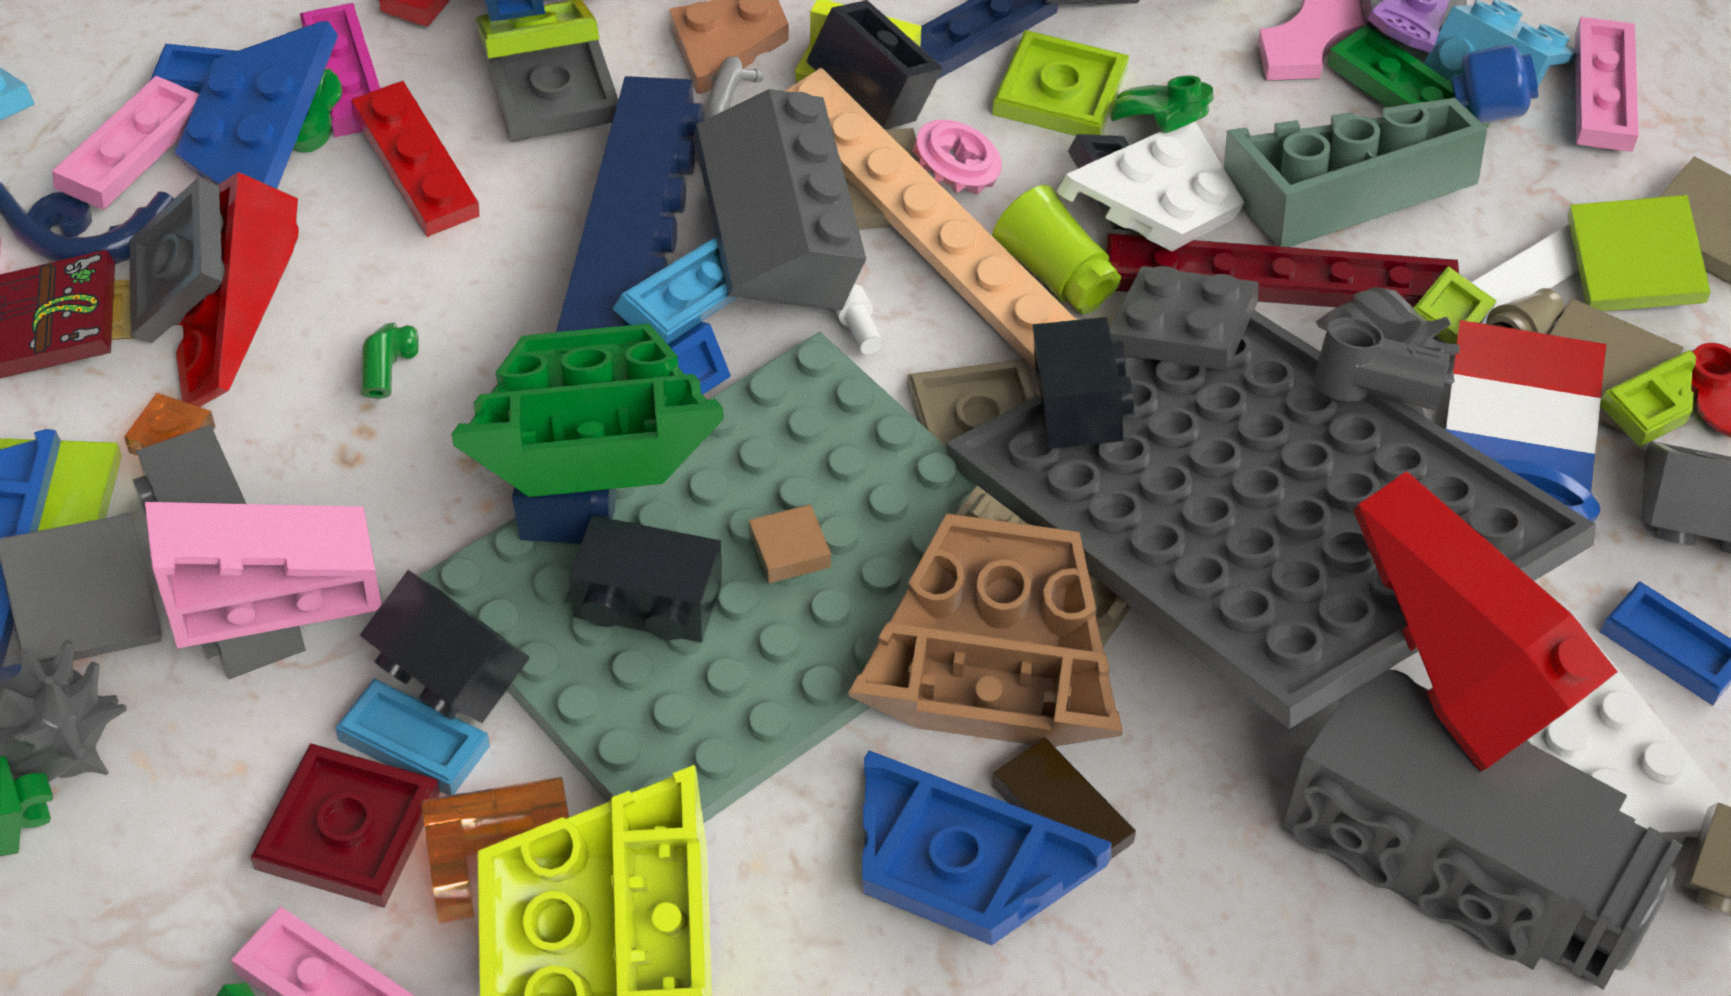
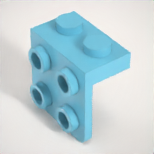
M1476 0L1473 5L1452 6L1438 34L1435 46L1431 53L1428 54L1424 64L1451 81V76L1461 74V62L1467 53L1504 44H1513L1519 49L1521 55H1531L1539 87L1550 65L1574 62L1577 52L1573 47L1567 45L1570 38L1567 34L1546 24H1540L1538 29L1520 20L1523 12L1514 6L1499 0H1493L1491 5Z

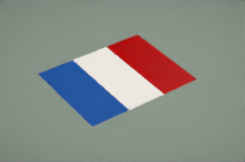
M1460 320L1457 345H1460V353L1455 354L1453 369L1455 382L1451 385L1446 430L1494 461H1527L1554 468L1573 478L1591 492L1606 344Z

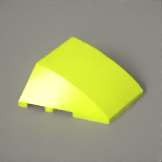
M695 765L672 773V777L637 791L631 792L629 790L614 796L607 803L567 819L564 817L478 851L480 996H712L707 845Z

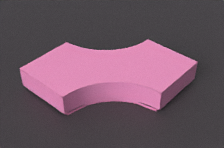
M1302 0L1300 12L1292 20L1276 27L1260 29L1257 45L1266 80L1320 79L1323 59L1329 54L1330 48L1365 26L1360 1Z

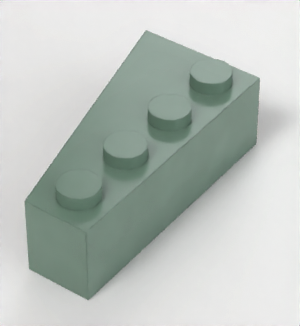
M1456 98L1383 108L1382 117L1373 119L1356 116L1351 112L1331 115L1330 125L1300 129L1298 120L1274 124V133L1250 136L1247 127L1227 130L1224 169L1245 203L1242 207L1277 246L1290 247L1478 184L1487 128Z

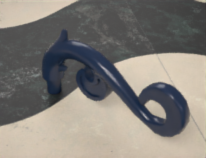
M0 182V213L15 237L31 251L54 262L103 250H108L115 264L130 260V239L174 200L168 193L159 191L146 207L137 208L133 215L123 224L111 226L108 232L100 235L74 237L85 232L92 223L91 209L88 203L63 192H56L40 198L27 213ZM60 224L63 236L53 233L50 229Z

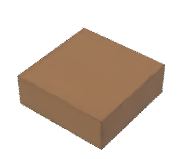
M811 504L749 520V535L768 584L831 568V552Z

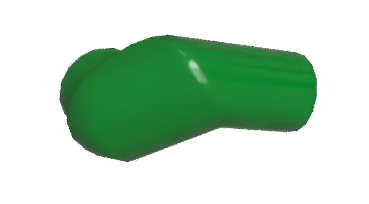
M395 322L387 323L365 339L361 358L360 394L362 396L380 399L391 395L392 364L397 362L398 357L411 359L418 354L419 336L418 330L414 326L405 325L397 327Z

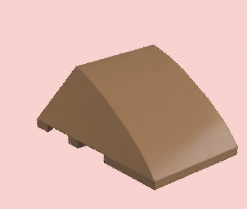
M946 514L909 581V588L889 623H886L878 637L879 642L863 672L858 674L850 688L849 697L915 728L1034 745L1041 739L1046 738L1056 747L1122 736L1123 729L1109 679L1110 670L1100 638L1095 615L1096 605L1080 532Z

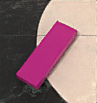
M348 3L299 13L302 28L320 21H329L338 34L326 68H330L338 76L342 85L341 99L330 111L334 137L363 132L352 114L351 99L378 90L380 85L354 4Z

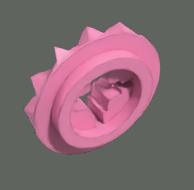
M935 120L925 124L919 130L912 150L920 159L919 164L927 172L933 173L938 183L945 182L951 185L956 194L966 188L971 193L978 195L984 187H993L1002 169L1001 157L992 142L976 129L957 121ZM951 149L954 150V156L949 154Z

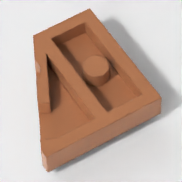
M711 0L669 8L670 27L697 94L705 93L712 89L713 77L716 76L721 63L727 57H738L741 60L742 68H745L752 64L758 55L771 52L789 40V23L779 0Z

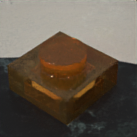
M156 393L126 433L124 439L128 452L138 456L136 450L208 425H211L214 430L216 426L212 411Z

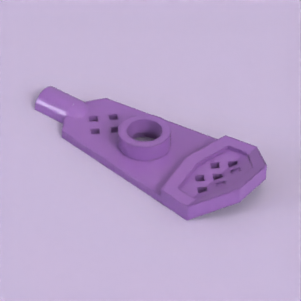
M1384 0L1371 11L1368 20L1383 33L1405 45L1431 53L1435 46L1449 0Z

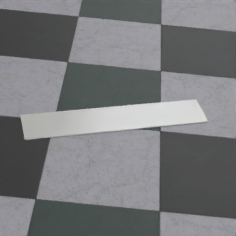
M1569 224L1471 283L1497 300L1494 308L1533 294L1540 288H1552L1579 271ZM1487 317L1484 319L1482 324H1486Z

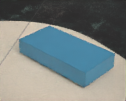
M375 678L335 728L338 741L386 765L438 779L440 791L451 797L454 796L490 747L488 733L455 717L450 720L428 704Z

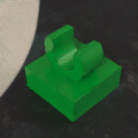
M0 756V856L19 853L21 828H35L50 822L51 817L46 802L53 800V794L46 773H31L13 781L6 756Z

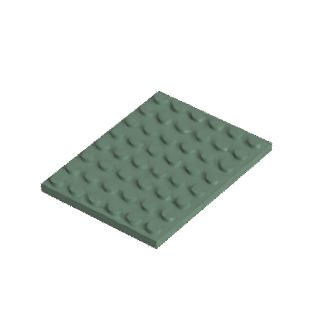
M818 332L710 398H715L723 407L724 420L663 484L616 489V506L612 519L721 540L722 582L702 643L685 639L666 640L650 632L620 626L601 627L585 619L573 617L569 576L581 544L520 540L516 517L419 575V577L440 589L530 657L507 691L607 802L611 801V798L629 790L631 792L637 791L672 777V773L695 765L703 823H705L871 708L849 697V690L858 674L863 672L879 642L878 637L886 623H889L903 599L909 588V581L945 515H955L977 486L956 469L955 462L947 455L944 444L821 332ZM811 504L831 552V568L768 584L749 535V520Z

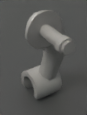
M727 57L721 63L716 74L706 106V119L730 108L734 91L741 79L759 83L764 78L763 71L756 68L744 69L738 57Z

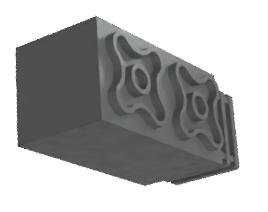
M1388 669L1345 695L1303 757L1282 830L1295 836L1297 841L1305 848L1316 853L1327 854L1356 870L1361 878L1369 884L1378 888H1388L1420 906L1422 911L1433 920L1443 924H1452L1479 939L1490 951L1501 958L1516 960L1534 970L1540 957L1543 956L1556 964L1561 962L1571 968V972L1579 977L1581 975L1595 981V986L1604 990L1614 970L1620 971L1627 968L1676 879V871L1672 864L1683 844L1674 839L1672 842L1658 835L1659 831L1650 826L1646 829L1635 823L1636 819L1621 812L1620 809L1627 797L1623 792L1526 741L1489 768L1480 772L1435 714L1427 694L1428 689L1415 683L1405 673Z

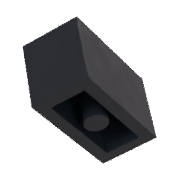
M868 0L832 7L806 60L815 71L822 68L884 130L917 120L943 70L939 63Z
M1107 317L1032 324L1035 372L1047 449L1124 441L1123 416L1134 414L1131 379L1126 377L1123 341L1111 340Z
M592 515L569 576L573 617L585 619L601 627L620 626L650 632L666 640L685 639L702 643L722 582L721 540Z
M410 570L406 571L360 634L362 638L380 651L374 660L380 668L406 685L414 677L425 686L419 698L450 720L460 711L483 723L530 659L528 655L440 589Z

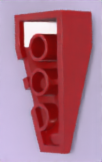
M240 172L235 173L218 184L220 214L223 217L221 258L225 266L222 283L213 294L204 297L188 311L181 322L177 324L182 326L184 336L176 351L182 405L184 408L192 411L230 390L291 258L299 236V227L296 223L298 198Z
M1405 471L1353 509L1381 581L1385 587L1394 590L1408 626L1402 629L1409 650L1410 652L1418 650L1433 687L1427 691L1435 714L1480 772L1489 768L1572 709L1618 672L1572 613L1409 472Z

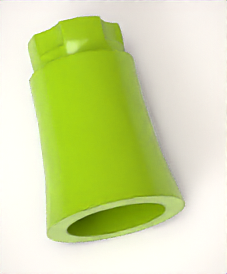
M1039 185L1020 195L1006 208L995 224L992 236L1022 266L1043 282L1062 302H1068L1073 305L1082 315L1089 314L1098 309L1107 298L1114 294L1119 286L1121 276L1109 262L1108 254L1078 224L1051 186Z

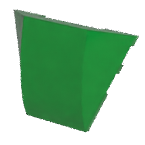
M648 323L522 335L495 372L497 385L491 393L479 394L473 403L475 415L469 424L459 423L451 435L453 446L528 497L663 484L724 420L723 407L715 398L707 400L703 396L700 381L694 374L685 375L678 367L677 354Z

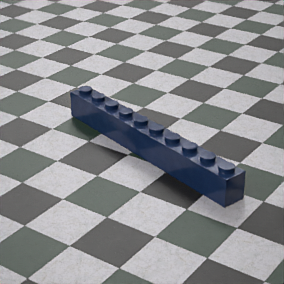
M624 77L556 332L630 325L613 310L621 294L668 266L665 254L674 253L677 243V220L674 216L675 213H684L686 205V181L683 177L684 174L692 175L694 171L695 143L692 140L694 137L693 132L696 125L704 121L703 104L694 103L692 79ZM514 487L512 500L520 540L582 544L592 515L609 519L613 518L616 506V489L528 497Z

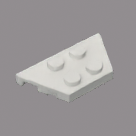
M1195 122L1169 133L1160 131L1065 175L1057 190L1062 197L1072 202L1077 193L1082 192L1110 206L1105 217L1106 219L1126 229L1135 230L1146 239L1170 251H1174L1234 220L1245 203Z
M1604 653L1618 672L1572 709L1529 738L1526 742L1626 794L1627 797L1620 811L1636 819L1635 823L1646 829L1650 826L1659 831V836L1670 842L1674 839L1682 844L1685 837H1698L1708 807L1718 802L1731 807V803Z

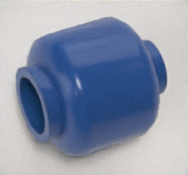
M1504 44L1467 53L1461 62V74L1451 76L1454 98L1465 108H1468L1469 112L1482 124L1523 116L1529 109L1530 100L1539 97L1532 57L1530 54L1521 55L1519 49L1513 44Z

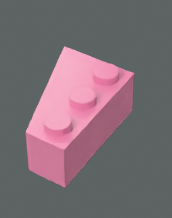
M145 502L152 568L177 648L375 612L382 605L364 507Z

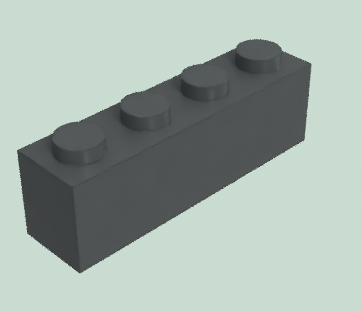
M211 425L136 450L144 476L132 480L145 515V502L247 504ZM300 626L200 644L206 659L219 655L229 679L306 651Z

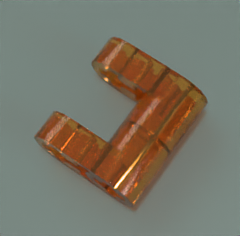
M562 777L422 800L438 922L445 923L475 917L467 856L478 854V851L559 818H569Z

